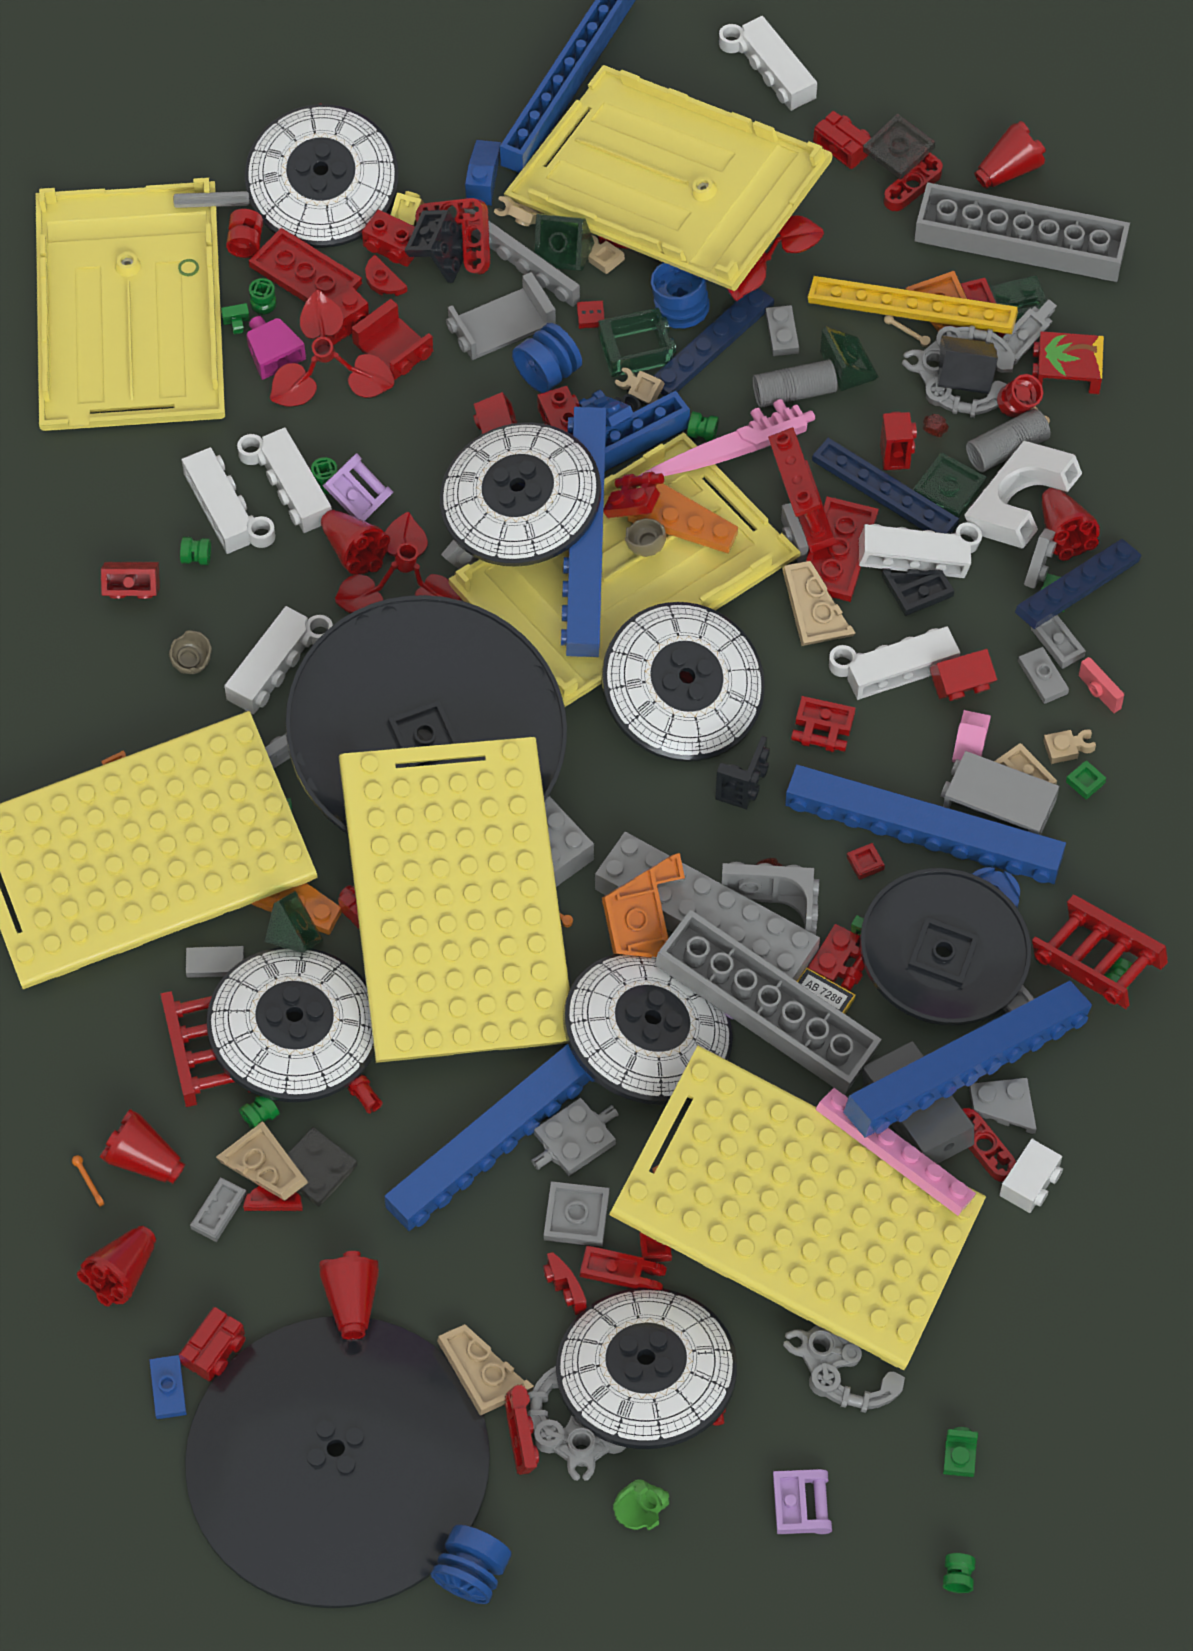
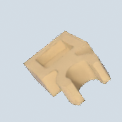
M593 235L589 236L590 246H585L582 243L579 244L581 253L588 257L589 263L605 274H608L625 260L624 253L608 241L600 245L597 237Z
M622 368L621 371L628 375V379L625 382L615 381L621 389L629 390L628 394L634 395L639 401L648 405L657 400L665 384L662 380L643 371H639L636 377L630 369Z
M1071 730L1044 735L1043 742L1051 764L1078 759V751L1083 753L1095 751V742L1085 743L1083 741L1091 738V730H1083L1078 736H1073Z

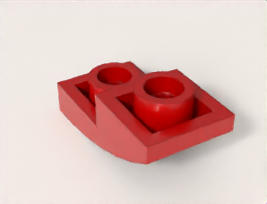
M553 1252L548 1253L547 1265L543 1266L547 1283L553 1282L555 1292L563 1290L567 1307L572 1306L575 1315L580 1314L586 1309V1299L579 1282L568 1266Z

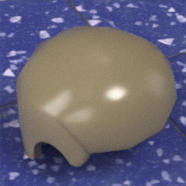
M644 518L635 521L630 527L626 528V538L624 539L628 548L635 555L648 557L661 551L666 542V531L664 526L657 520Z
M188 630L179 638L174 639L169 650V658L172 666L180 673L197 674L209 664L212 647L209 639L201 632Z

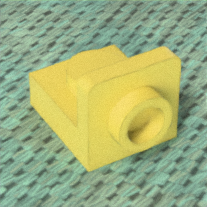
M406 191L405 195L397 193L391 215L416 226V210L425 203L420 199V195L409 191Z

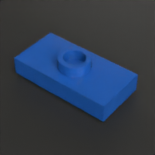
M179 1355L149 1359L156 1419L187 1415Z

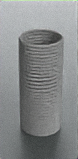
M828 359V361L823 360V362L818 361V363L813 362V364L795 366V368L790 367L788 369L785 368V370H775L754 375V394L758 406L762 408L772 406L779 399H782L785 403L792 400L836 393L837 377L834 365Z
M1033 408L997 428L995 427L979 437L968 441L966 450L973 466L978 471L984 472L1008 460L1023 441L1034 444L1042 443L1050 438L1051 431L1048 421L1042 412Z

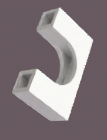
M1023 441L974 504L968 509L964 515L967 522L978 526L983 537L1024 548L1038 528L1030 511L1008 505V501L1021 489L1033 485H1044L1068 492L1082 474L1076 456Z

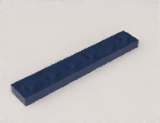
M757 288L734 303L654 375V377L665 383L660 393L666 396L674 391L678 392L759 320L766 313V308L773 307L774 299L760 288Z
M827 438L812 456L814 463L924 531L931 530L935 533L951 534L959 523V518L830 438Z
M1120 539L1018 604L1015 613L1033 629H1036L1137 564L1142 555L1125 540Z

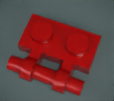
M651 471L645 472L640 476L626 474L622 478H616L615 487L621 490L611 492L603 508V513L607 518L652 513L660 496L656 485L664 483V475L662 473L655 474Z
M802 696L795 725L804 726L805 729L804 732L793 729L791 740L801 742L803 746L810 747L811 744L825 747L826 751L834 752V750L845 752L848 741L837 739L838 734L850 735L856 708ZM814 729L827 731L829 736L813 734Z
M835 924L808 969L832 982H835L837 977L844 979L841 987L851 991L854 984H858L863 977L862 971L865 968L860 947L857 946L860 936ZM850 957L856 959L852 967L845 966Z

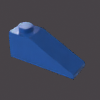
M476 140L468 165L465 183L466 199H479L484 201L486 205L492 206L501 142Z

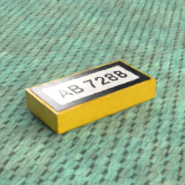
M807 967L797 980L798 983L844 1014H846L855 1000V994Z

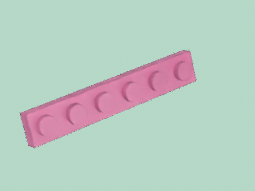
M835 1088L819 1102L815 1110L957 1216L973 1200L976 1195L974 1191L891 1129L887 1128L880 1134L873 1133L864 1138L843 1113L848 1098Z

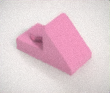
M963 711L952 762L955 763L956 759L961 760L965 751L982 757L991 718L990 715Z

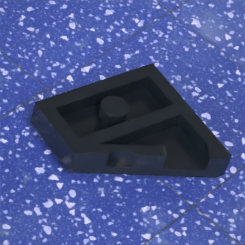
M891 569L882 570V578L905 616L954 597V589L942 570L920 571L918 569H908L907 573H891Z

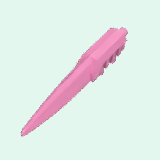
M779 399L773 403L777 412L773 413L771 417L767 418L763 415L760 408H755L750 412L754 421H751L748 426L739 428L732 433L681 453L645 472L652 471L655 474L662 473L664 476L710 466L771 446L768 436L792 427L795 430L796 436L806 432L807 423L814 421L815 415L811 410L802 413L798 405H794L789 409L783 400Z

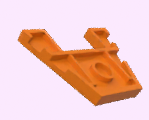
M680 853L672 854L602 897L613 954L657 957L658 952L668 940L657 885L685 878Z

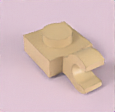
M508 196L499 197V200L503 201L506 207L505 210L500 208L494 210V213L498 216L511 215L516 218L515 222L523 226L540 223L543 213L521 203L518 204Z

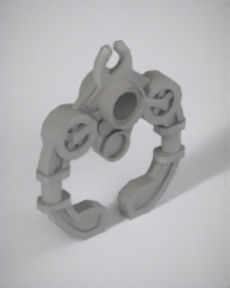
M945 326L939 330L936 341L924 351L910 350L904 353L903 356L905 358L913 355L918 358V363L915 365H911L907 360H903L902 365L906 369L920 374L926 385L925 395L930 404L941 406L951 411L952 414L962 412L970 414V417L974 418L975 415L987 413L998 407V393L1007 384L995 381L991 386L988 396L981 400L973 399L972 404L961 402L960 396L951 395L952 390L950 388L937 387L939 366L933 368L927 363L930 361L939 362L941 336L994 343L998 356L996 368L1001 373L1012 372L1015 356L1009 345L1001 337L993 333L992 329H988V331L977 330L975 326L958 328Z
M817 1325L808 1332L792 1330L785 1334L787 1339L797 1336L802 1341L801 1346L797 1348L793 1347L789 1341H785L783 1346L790 1353L803 1357L811 1373L809 1386L812 1391L821 1397H827L831 1401L840 1404V1407L846 1408L849 1405L861 1408L860 1412L866 1413L868 1409L879 1408L889 1404L903 1391L905 1377L896 1372H888L881 1381L879 1391L873 1393L865 1391L863 1396L851 1394L850 1387L840 1385L841 1376L837 1368L853 1367L858 1364L862 1352L857 1345ZM813 1344L823 1345L826 1352H818L813 1347Z
M555 1366L548 1370L536 1383L533 1391L528 1393L530 1398L528 1416L530 1415L533 1421L535 1445L541 1452L548 1454L555 1452L567 1461L568 1473L576 1481L580 1479V1475L576 1472L575 1467L586 1466L587 1471L582 1475V1478L586 1481L594 1473L596 1460L607 1453H620L626 1447L598 1438L589 1429L581 1426L572 1415L565 1428L557 1421L548 1419V1411L542 1410V1403L548 1401V1394L553 1388H558ZM578 1445L587 1446V1448L583 1450L577 1449L575 1447Z

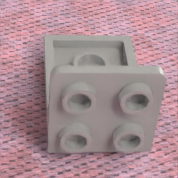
M742 862L723 863L722 884L754 902L782 903L794 908L802 917L805 930L816 935L819 879H814V868H804L799 865L773 866L768 863H761L759 865H747Z

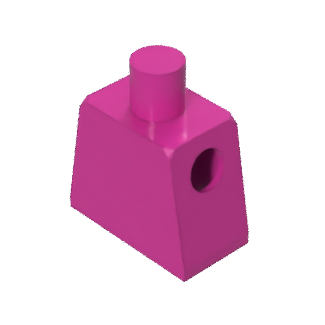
M256 316L249 322L252 330L246 334L248 348L262 380L276 374L278 369L285 364H297L306 359L303 341L281 319L276 318L266 323L261 316Z

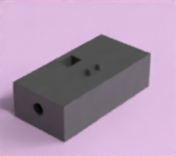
M912 1041L863 1066V1086L866 1087L924 1056ZM952 1095L948 1098L942 1097L934 1101L925 1110L919 1109L913 1112L910 1117L902 1122L896 1121L891 1124L902 1139L936 1164L974 1145V1125Z

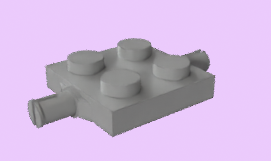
M579 1098L534 1129V1135L542 1143L544 1152L531 1159L532 1164L539 1170L550 1161H553L561 1166L568 1176L572 1175L616 1145V1139L607 1130L605 1124L618 1116L617 1110L611 1105L600 1114H597Z

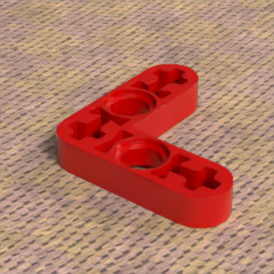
M890 128L883 135V148L907 167L909 171L885 190L884 205L891 211H900L925 192L927 182L935 184L941 178L943 165L936 156L899 128ZM908 152H916L919 157L910 159L906 154ZM915 180L919 182L920 185L918 187L913 188L908 186L906 183L908 181Z
M467 198L420 205L415 215L417 222L422 211L448 210L449 207L454 206L457 211L454 219L458 225H462L463 258L466 270L474 274H483L489 269L488 208L484 201ZM475 206L479 208V211L475 212V214L465 213L464 209H474ZM478 229L481 232V239L474 244L471 241V234L474 230ZM472 248H481V251L476 250L475 252L472 251ZM477 258L481 259L480 264H477V266L473 265V261H476Z
M970 1108L962 1109L969 1120H973L972 1124L974 1125V1145L969 1147L970 1151L992 1178L1004 1182L1016 1163L1014 1157L975 1110ZM981 1139H987L992 1142L993 1147L988 1151H983L977 1147L976 1143ZM997 1152V1160L999 1161V1163L1002 1165H1005L1006 1163L1008 1164L1007 1171H1005L1003 1168L999 1170L997 1169L998 1162L994 1158V1155Z

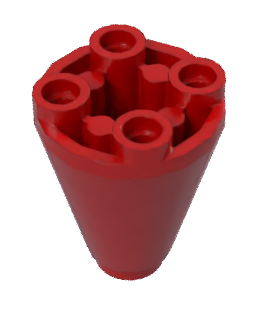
M1020 121L1017 124H1012L978 166V170L974 172L976 179L985 189L990 186L1000 185L1044 165L1045 158L1043 153L1046 152L1045 147L1038 139L1035 141L1029 135L1030 131L1024 122Z
M1055 488L1047 489L1042 495V510L1045 528L1055 532L1053 541L1057 542L1054 554L1058 555L1060 560H1069L1071 557L1080 555L1087 550L1095 549L1099 544L1100 526L1094 516L1065 491Z
M330 510L323 515L321 519L323 531L342 566L351 574H364L369 571L376 572L382 567V559L390 543V537L378 526L341 511Z
M130 1109L123 1118L119 1130H114L106 1142L107 1146L100 1155V1158L110 1165L164 1183L168 1181L174 1184L186 1164L180 1161L181 1157L141 1114Z
M145 1226L131 1229L88 1256L82 1262L81 1269L77 1272V1277L96 1293L98 1301L104 1306L108 1307L112 1303H126L132 1296L154 1250V1244L156 1243L154 1233Z
M347 1251L341 1258L320 1261L319 1267L320 1279L337 1328L341 1332L342 1338L351 1340L360 1339L365 1336V1330L368 1328L373 1306L379 1266L377 1260L361 1257L359 1251Z

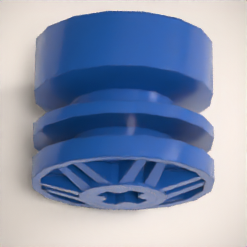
M664 262L656 267L651 276V288L658 319L666 326L672 328H688L704 320L710 306L706 279Z
M547 323L541 330L534 333L533 338H527L512 351V358L520 375L533 389L540 393L552 390L562 381V378L569 377L572 372H575L582 366V357L575 342L567 332L554 323Z
M456 1525L452 1528L445 1543V1549L449 1554L443 1553L439 1555L437 1559L438 1565L434 1566L431 1577L442 1588L460 1598L478 1604H487L493 1596L491 1590L496 1589L498 1585V1580L493 1575L504 1573L511 1558V1551L505 1544L488 1533L466 1525Z

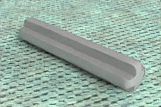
M247 191L180 193L173 196L175 208L247 206L250 203Z

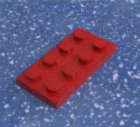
M280 228L249 260L250 268L304 302H307L316 290H320L332 300L349 288L353 287L357 290L362 285V278L283 228Z
M827 496L824 509L836 544L813 553L809 550L806 561H811L828 588L827 592L831 597L851 602L862 566H859V537L865 524L872 525L876 523L879 509Z

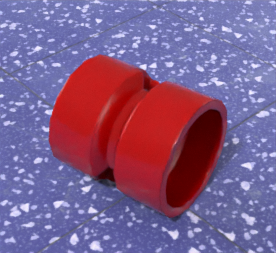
M238 209L231 213L226 248L232 255L240 258H251L259 251L263 218L258 212L250 209Z
M1020 375L1000 389L997 396L998 407L1009 417L1014 418L1022 415L1040 403L1043 398L1042 385L1032 375Z

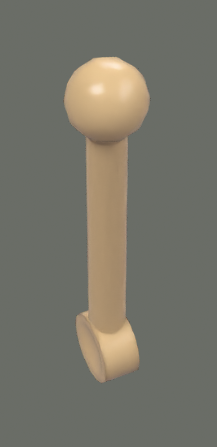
M886 315L884 317L886 324H892L919 340L922 347L930 346V337H922L894 320L893 316Z

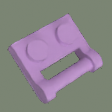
M356 453L323 487L351 516L365 521L393 491L388 486L385 487L361 462L362 458ZM352 469L378 494L375 499L350 473Z
M821 1469L773 1471L777 1534H828L832 1532V1522L828 1520L826 1483L829 1481L828 1471ZM805 1483L814 1484L816 1520H807Z

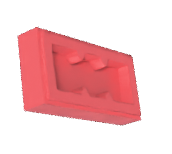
M1088 657L1083 660L1080 666L1079 677L1087 684L1094 697H1099L1113 713H1116L1122 708L1124 693L1091 658Z

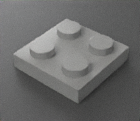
M551 1182L544 1240L603 1247L610 1188Z

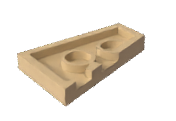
M811 561L785 565L782 568L801 646L851 637L856 634L852 626H849L844 619L843 612L838 604L834 603L827 592L828 588Z
M263 1121L216 1157L223 1165L283 1200L289 1198L308 1183Z
M465 1324L438 1336L437 1342L480 1416L505 1405L506 1393L516 1385L522 1384L528 1393L533 1391L534 1386L527 1379L524 1381L518 1376L508 1362H503L491 1351V1347Z

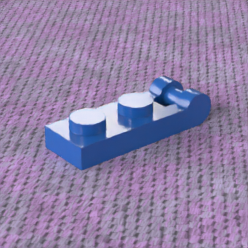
M601 390L592 393V397L587 400L583 398L578 401L579 407L606 408V425L610 427L634 415L630 405L605 396Z

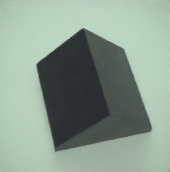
M941 336L937 387L989 394L998 361L994 343Z

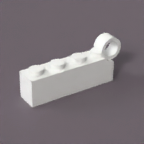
M763 16L742 25V28L736 24H727L720 29L719 47L727 53H744L749 59L752 68L759 71L763 76L765 84L768 87H772L779 101L782 104L785 103L790 111L816 99L817 81ZM727 37H735V38H737V39L731 41V40H727L726 38H727Z
M284 427L262 438L255 434H247L241 437L237 444L240 460L247 465H256L258 463L260 466L265 465L268 470L266 475L272 486L276 485L279 489L277 493L281 503L288 505L290 508L289 515L295 526L299 524L303 533L320 527L323 515L332 510L331 505L286 428ZM251 446L259 448L253 453L244 451L247 447Z
M210 447L181 459L184 475L227 554L248 546L250 543L255 547L265 548L274 542L275 528L273 522L267 517L260 516L254 518L252 515H247L245 511L247 510L246 503L242 495H236L234 480L231 475L226 476L224 472L225 465L220 455L215 456ZM258 529H267L269 531L262 536L254 534Z
M968 522L960 524L953 534L935 533L931 530H910L905 527H885L879 524H865L859 537V566L906 572L908 569H918L920 571L942 570L945 576L965 578L971 565V553L977 550L982 540V532L978 526ZM961 535H968V536H970L974 541H973V542L965 541V540L961 537Z
M285 606L225 684L226 699L244 710L255 714L260 707L266 705L272 690L282 684L288 669L298 663L304 648L309 647L311 644L314 645L323 635L314 634L312 630L317 627L329 629L333 626L331 619L325 615H315L308 619L306 616Z
M947 626L941 629H931L925 634L916 637H906L900 642L889 646H879L874 651L864 654H856L853 648L846 645L836 646L830 652L829 669L838 677H847L856 699L859 700L932 676L930 667L937 663L960 657V651ZM845 657L851 662L847 665H840L835 660Z

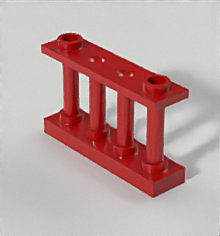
M792 427L768 436L796 517H799L811 553L836 544L808 461L804 459L794 428Z
M1073 894L1067 901L1069 920L1048 943L1036 936L1033 938L1034 956L1041 964L1052 966L1104 996L1109 1003L1113 1005L1118 1004L1127 1009L1130 1006L1127 987L1147 965H1153L1160 970L1163 969L1168 963L1166 946ZM1078 926H1084L1091 930L1092 933L1071 956L1058 950ZM1101 939H1107L1114 943L1115 946L1094 969L1081 963ZM1124 952H1130L1137 956L1138 959L1117 982L1104 976Z
M172 991L161 993V999L185 1105L190 1107L197 1105L195 1094L201 1093L200 1090L235 1081L226 1073L199 1079L197 1076L191 1077L190 1069L195 1068V1064L213 1061L216 1058L211 1049L196 1053L191 1051L185 1052L184 1043H188L189 1039L207 1035V1023L186 1028V1026L179 1025L178 1018H182L183 1014L208 1009L212 996L180 1003V1000L174 1001Z

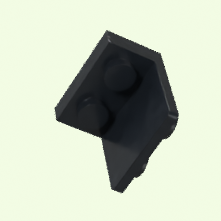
M449 210L422 211L405 248V252L409 257H431L446 281L453 283L464 260L462 230Z
M761 736L747 771L742 770L737 765L720 763L716 777L715 800L746 810L750 801L756 800L760 785H758L760 777L765 778L769 768L767 760L770 748H767V737Z

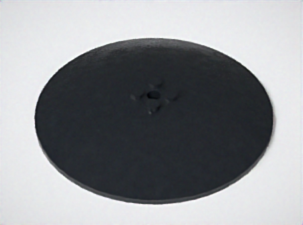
M418 595L390 598L358 609L339 620L314 643L305 655L291 685L286 709L287 745L296 775L314 805L328 820L346 834H348L339 765L340 754L535 737L545 802L558 779L566 750L567 721L562 694L551 669L536 647L521 632L499 616L479 606L447 597ZM422 729L431 732L432 738L428 741H423L418 738L417 732ZM485 757L395 764L396 768L484 761Z
M334 1316L304 1320L282 1327L260 1338L235 1356L228 1363L222 1374L217 1376L209 1386L198 1406L189 1432L185 1457L186 1483L194 1516L204 1537L219 1558L240 1578L255 1588L294 1604L319 1608H347L376 1603L394 1597L428 1578L434 1566L438 1565L437 1559L439 1555L443 1553L449 1554L445 1549V1543L452 1528L456 1525L472 1527L478 1517L486 1493L490 1466L489 1438L484 1416L479 1415L450 1362L440 1350L417 1334L402 1327L375 1319L369 1320L367 1330H365L363 1338L344 1339L337 1328ZM333 1444H341L345 1451L341 1456L333 1457L327 1452L329 1447Z

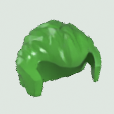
M638 1479L631 1482L618 1493L614 1501L613 1510L615 1511L616 1520L633 1530L647 1527V1530L653 1529L659 1525L660 1511L670 1504L668 1491L651 1485L645 1480Z

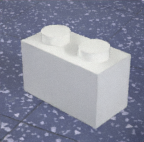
M1031 1139L1002 1183L1000 1196L1031 1213L1035 1205L1040 1207L1048 1195L1046 1188L1050 1182L1055 1184L1063 1171V1168L1060 1167L1062 1156Z

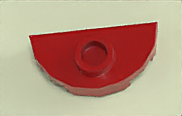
M376 255L368 261L365 268L366 281L373 291L380 295L385 293L395 294V296L408 292L407 286Z
M261 1186L256 1187L250 1194H247L243 1206L244 1211H303L299 1193L295 1192L289 1198L283 1200Z

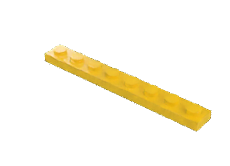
M818 276L813 277L808 294V303L961 327L975 326V329L987 331L992 329L993 332L1006 334L1013 333L1018 314V307Z

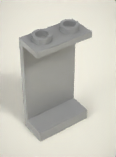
M532 272L522 276V289L458 315L453 305L448 307V319H446L448 329L452 334L455 333L457 335L461 350L467 352L472 360L531 336L536 331L541 330L547 323L556 324L555 308Z
M965 751L961 760L956 759L951 771V775H954L951 782L946 781L941 797L944 798L943 807L950 808L952 801L1028 829V832L1041 835L1056 803L1059 786Z

